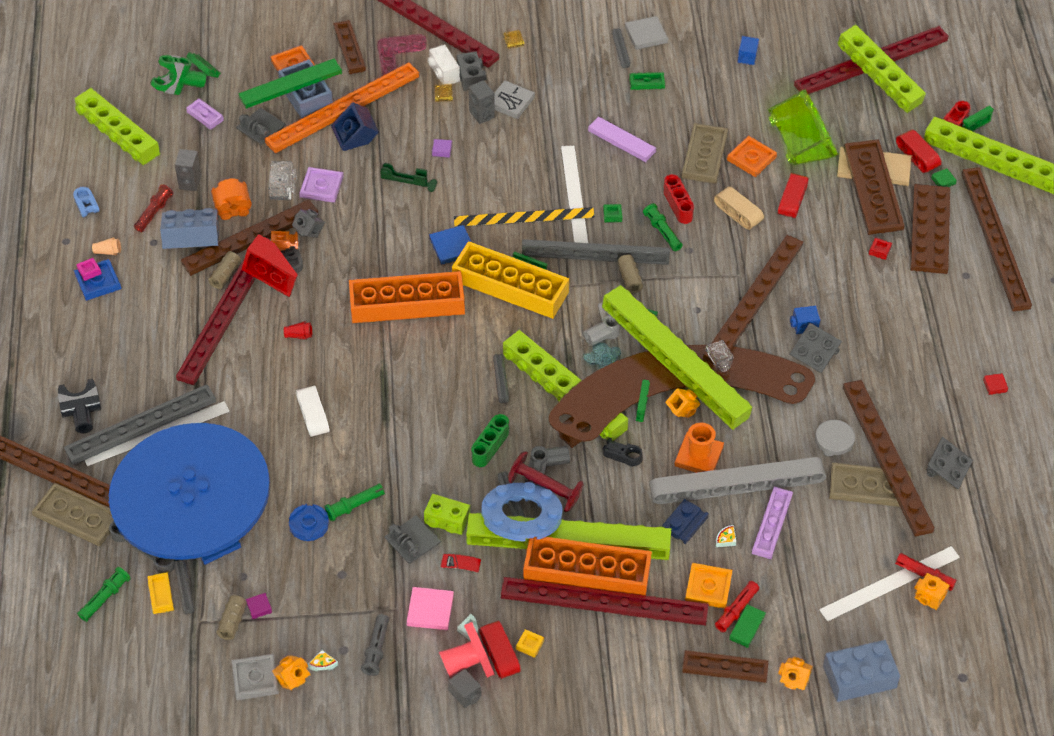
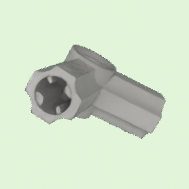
M603 301L598 304L601 323L583 332V336L589 346H593L607 338L615 339L620 333V324L602 308Z

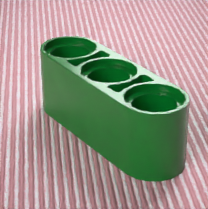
M495 415L472 445V463L476 467L486 466L508 437L509 419L506 415Z

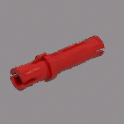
M903 553L899 554L895 563L919 576L925 577L928 573L940 578L943 582L949 584V591L953 590L957 582L956 579L941 573V570H935Z
M749 581L732 604L724 609V614L715 623V627L719 631L726 632L732 622L738 620L741 611L760 590L759 585L754 581Z

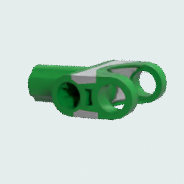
M162 55L159 57L158 63L167 68L169 72L165 76L152 78L150 82L151 86L156 90L179 95L184 85L203 88L206 83V74L190 70L192 63L187 58Z

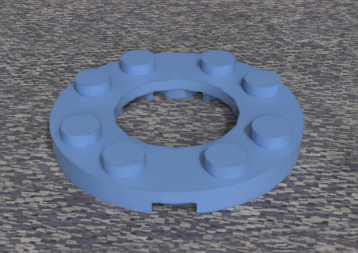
M532 482L499 485L490 491L482 502L481 515L486 527L496 535L509 540L525 541V538L534 537L537 540L542 539L556 531L562 521L563 510L557 496L551 490L535 485ZM525 499L526 502L531 500L537 503V506L541 508V514L534 520L516 521L507 517L502 508L509 501L518 502Z

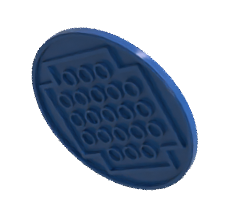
M211 423L181 424L152 434L137 444L123 458L110 484V512L119 532L137 549L165 559L187 560L200 558L231 546L254 527L267 505L270 492V476L267 464L260 450L241 433L231 428Z

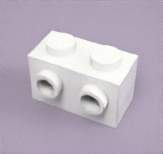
M442 45L430 49L428 63L443 86L459 82V65L447 47Z

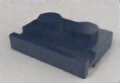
M684 499L664 522L662 527L670 528L672 537L677 540L680 539L684 544H687L707 520L709 513L703 512L700 507Z

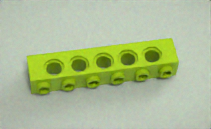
M857 25L841 33L837 44L840 49L853 62L857 63L863 72L868 74L875 84L879 85L901 109L908 113L922 104L926 93Z
M92 88L74 98L77 113L83 115L90 124H94L101 133H105L112 142H116L124 152L127 151L135 161L145 165L160 155L156 140Z

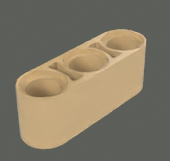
M727 187L714 196L715 204L747 230L752 229L764 220L763 212L732 187Z

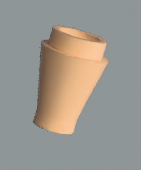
M112 237L98 243H93L92 250L94 254L117 255V253H121V243L119 239Z

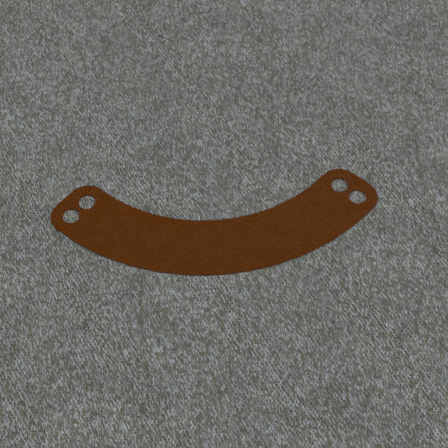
M686 345L703 362H706L716 374L720 375L730 387L754 391L785 403L795 404L806 398L815 383V376L809 368L782 357L756 350L733 347L721 366L718 367L703 359V354L710 345ZM649 351L637 353L617 360L579 382L564 395L550 412L549 423L556 431L578 441H592L621 412L639 402L643 380H649L650 382L647 397L686 386ZM793 373H800L805 377V380L801 383L794 382L791 379V375ZM786 385H792L797 389V393L788 395L784 392L783 388ZM563 414H568L573 417L574 421L571 424H563L560 422L559 417ZM580 422H586L591 426V430L583 433L576 426Z

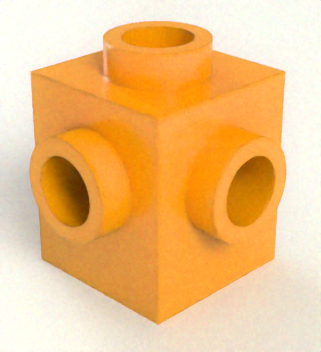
M679 388L665 402L674 415L686 418L693 416L701 404L696 399L697 395L693 391Z
M927 573L924 579L920 578L914 589L917 590L915 599L921 604L928 605L937 610L947 595L949 584Z
M295 656L283 658L280 661V665L272 670L282 688L289 690L301 686L305 683L306 678L311 675L307 670L308 665L306 661L301 657Z
M798 657L788 658L786 663L782 662L778 673L782 675L780 682L790 689L799 688L805 690L813 666L804 663L805 661Z

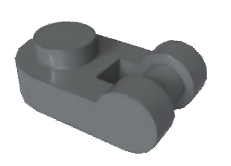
M291 246L290 249L281 251L296 273L302 271L303 262L299 249Z

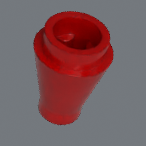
M306 321L285 326L283 329L285 338L307 340L313 334L311 323Z

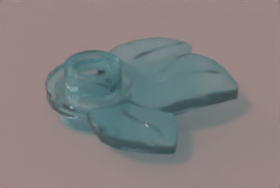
M599 342L593 345V352L583 354V359L589 364H597L601 369L615 362L620 357L621 350L619 347L610 348L606 343Z

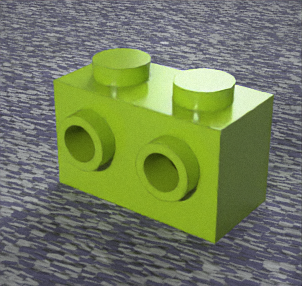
M432 494L424 511V524L432 528L447 530L449 533L462 535L468 523L470 505Z

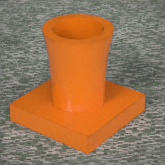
M707 423L693 424L685 435L674 466L695 473L713 471L716 469L721 456L724 442L714 440L716 432L711 425Z

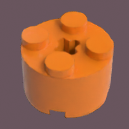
M226 179L219 182L218 187H213L211 194L214 206L222 220H228L238 215L244 217L249 214L252 203L247 184L244 181L241 183L238 179Z

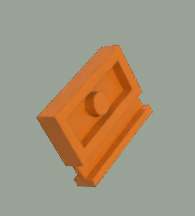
M271 231V242L275 243L280 251L290 249V246H295V249H298V233L290 234L288 231Z

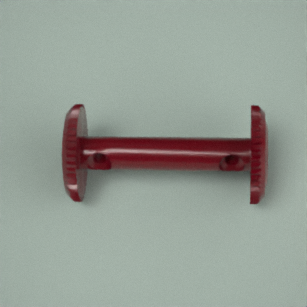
M521 452L511 467L508 481L512 483L518 474L523 475L532 482L567 499L564 512H570L582 493L583 482L579 481L574 490L569 489L562 483L534 468L526 466L524 463L528 452Z

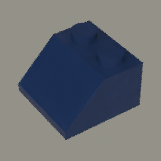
M354 102L331 125L343 151L367 145L379 133L368 108Z

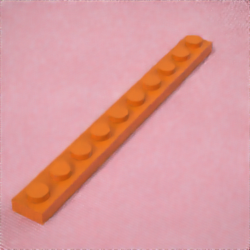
M408 62L266 137L265 143L274 153H277L334 123L352 102L364 107L418 78L419 72Z

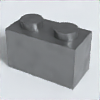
M180 149L175 162L179 189L197 191L201 178L198 151Z

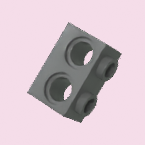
M477 52L456 55L463 91L469 90V86L486 80V72L482 70V59L478 58Z
M484 80L469 86V112L479 124L495 118V93Z

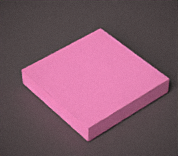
M413 587L407 626L448 630L454 591Z

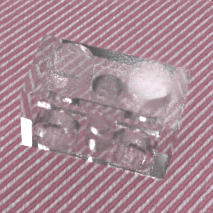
M271 161L268 187L270 200H292V193L296 191V184L293 182V179H297V169H293V161Z

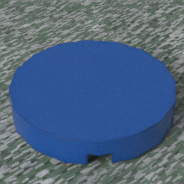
M301 505L290 514V531L294 537L300 540H317L328 530V514L318 505Z

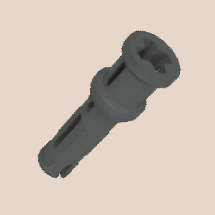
M379 614L376 617L370 646L365 650V662L361 665V671L364 674L376 676L380 672L379 663L383 658L382 646L389 622L387 615Z

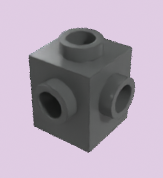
M308 209V211L299 210L295 215L292 226L302 236L317 238L325 221L317 216L318 213L311 209Z

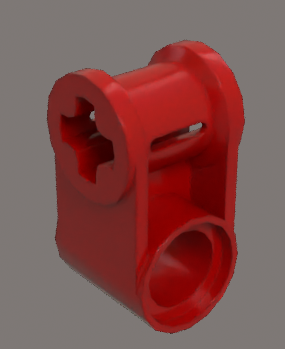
M967 101L956 102L943 120L962 127L964 124L963 120L969 117L970 104Z

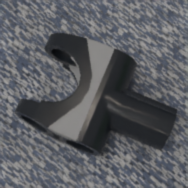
M93 378L87 379L86 388L79 393L69 392L64 384L58 386V399L62 418L73 416L75 430L81 434L88 433L93 429L90 412L101 410L100 399Z

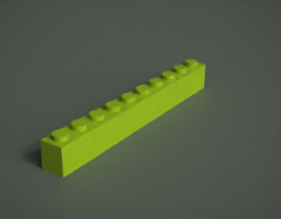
M620 285L604 295L602 308L689 390L693 391L732 430L750 418L752 411L750 403L743 399L733 387H730L720 375L716 374L706 362H703L693 350H690L667 326L663 325L654 314L649 312L643 303L635 299L630 291Z
M469 513L467 545L528 548L529 538H525V541H515L500 537L486 527L481 513ZM507 516L510 519L516 521H530L536 519L526 518L523 516ZM562 519L557 530L547 537L652 551L651 559L669 560L671 529L665 527H645L643 525L592 523L581 520L565 521Z

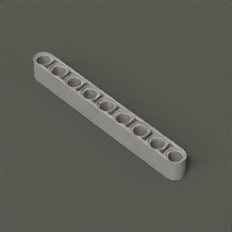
M818 457L660 477L651 480L649 486L653 502L655 504L681 502L684 499L689 501L772 490L773 487L787 488L817 484L826 479L822 460Z

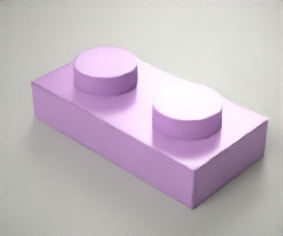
M201 99L186 107L188 114L210 130L224 121L223 115Z

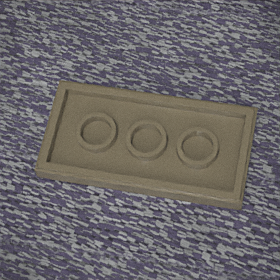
M693 124L681 178L717 184L728 128Z
M832 463L829 499L900 507L882 468ZM907 471L911 479V471Z
M55 482L32 511L34 517L99 547L109 536V526L114 521L110 507Z

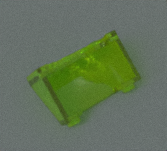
M806 89L768 109L771 115L768 118L772 126L776 125L787 147L788 153L785 156L790 164L799 165L830 159L839 155L820 113Z

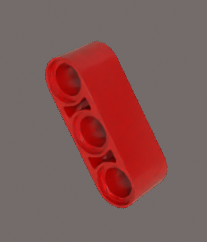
M912 129L896 137V144L905 155H911V161L921 172L926 173L941 166L940 156L915 130Z
M794 173L790 174L779 204L778 214L796 218L809 177Z
M674 174L667 175L664 179V196L677 220L682 224H688L693 220L694 204L681 179Z
M498 620L479 627L481 639L499 678L503 679L521 672L519 661L500 621Z

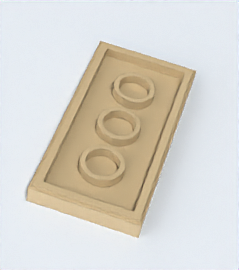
M840 147L837 177L852 179L844 147ZM883 152L892 184L908 186L911 155Z

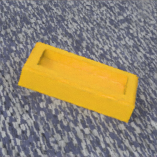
M168 572L147 576L153 614L173 611L174 607Z

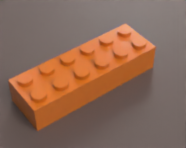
M461 271L349 280L352 323L465 314Z
M536 537L529 538L523 579L646 596L652 551L544 537L538 540Z

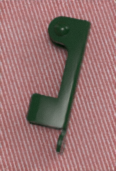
M384 163L380 170L382 179L428 187L429 192H433L437 185L436 179H432L430 183L428 182V171L425 169L416 168V175L397 172L392 164Z

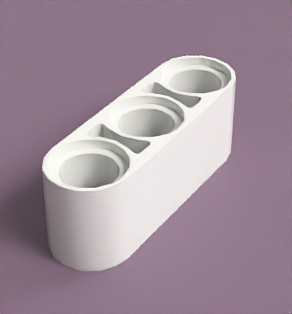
M316 386L296 390L298 403L310 437L330 432Z

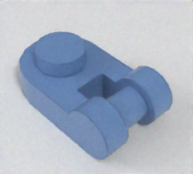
M79 187L74 191V200L81 217L88 216L87 214L91 212H100L98 204L89 188Z

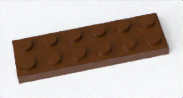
M880 140L845 143L844 151L868 235L904 230L905 225Z
M914 184L911 271L948 274L950 187Z

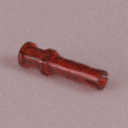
M161 184L159 186V191L151 197V203L133 225L138 232H144L159 209L164 208L166 201L173 196V190L167 185Z

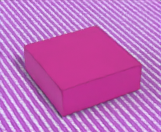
M94 258L76 264L84 281L102 274Z

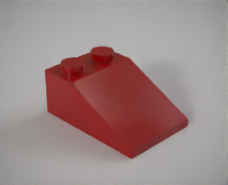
M258 234L246 251L241 270L290 297L298 274L275 243Z

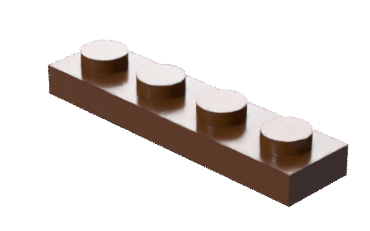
M350 20L333 23L349 75L365 72L366 66Z
M685 650L682 673L767 683L769 660Z

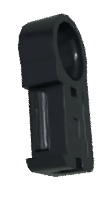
M608 438L606 441L607 445H604L602 448L603 456L628 466H638L643 461L642 449L636 445H624L612 441V438ZM637 453L639 457L633 459L628 454Z

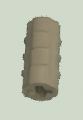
M229 251L222 258V261L209 277V283L214 288L222 289L229 278L233 276L232 274L241 263L240 256Z
M632 255L621 256L617 263L624 280V285L631 294L638 293L643 289V284Z
M237 595L229 597L216 632L220 638L225 640L234 639L247 604L244 598Z

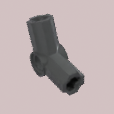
M567 445L553 448L534 447L531 451L528 467H532L545 474L547 466L570 463ZM527 478L525 479V483H526V482H532L531 480H529V479H527Z

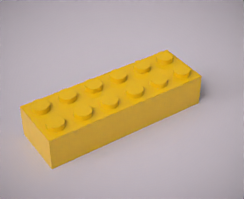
M469 241L452 266V272L461 271L464 286L552 319L569 293V278Z

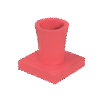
M472 622L464 625L471 640L470 642L439 652L450 679L463 669L481 663L487 678L495 675Z

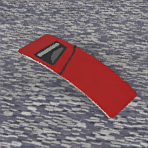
M443 554L441 568H456L478 573L481 559L465 555Z

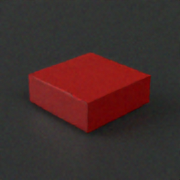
M875 238L870 247L869 255L886 260L892 248V243Z
M1003 373L984 376L983 381L989 395L1006 393L1008 391Z

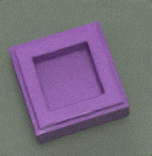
M434 139L432 156L450 158L452 140Z

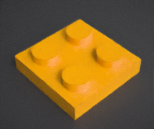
M692 563L685 601L709 604V606L725 609L733 570Z

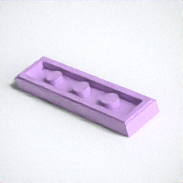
M600 117L588 127L589 132L644 162L656 152V147Z
M773 487L752 554L772 559L793 492Z

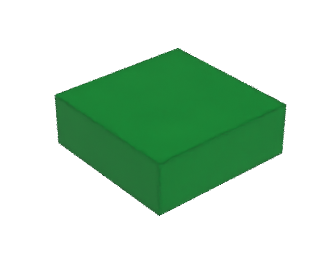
M947 168L933 173L931 176L934 183L941 187H950L956 185L957 182Z
M621 204L603 205L604 223L622 222Z

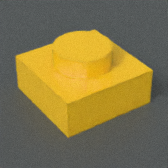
M525 629L516 645V650L535 658L544 642V637Z

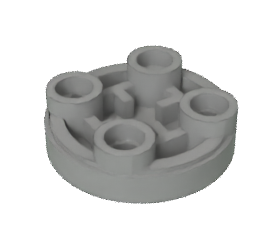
M827 420L818 426L815 441L817 446L823 451V454L831 457L850 452L854 445L855 433L850 425L841 420Z

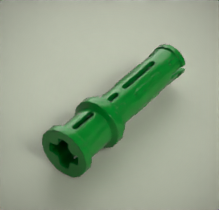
M655 203L646 206L643 214L649 218L652 227L659 230L673 251H679L683 244L666 223V217L658 211V206Z
M378 483L349 498L342 497L340 501L332 505H325L328 518L333 522L336 520V517L350 514L353 508L385 495L384 489L376 492V490L383 488L382 485Z
M116 567L115 573L109 579L103 581L101 589L77 612L78 616L87 622L111 595L117 594L119 588L125 582L130 581L129 574L124 569Z

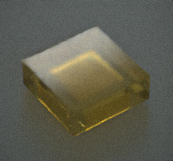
M520 30L503 33L508 49L524 46V39Z
M452 84L435 85V102L452 101Z

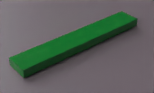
M335 58L238 93L239 99L247 109L342 74V69Z

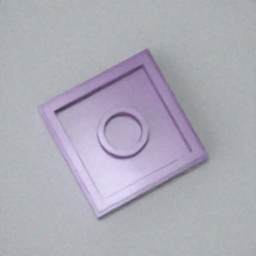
M308 167L299 193L300 197L335 203L343 179V172Z

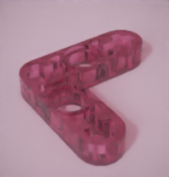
M422 34L380 39L377 42L382 75L384 76L397 69L395 54L424 50L427 46L426 37ZM399 43H405L406 45H405V46H399L398 44H399ZM391 57L390 60H384L383 58Z

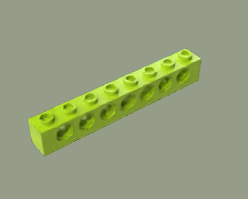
M935 116L928 125L924 140L929 145L1054 194L1053 163Z
M520 330L503 342L504 357L515 363L519 370L526 372L534 382H538L547 393H551L558 401L582 381ZM620 413L606 426L600 436L607 440L612 438V441H615L628 430V418Z

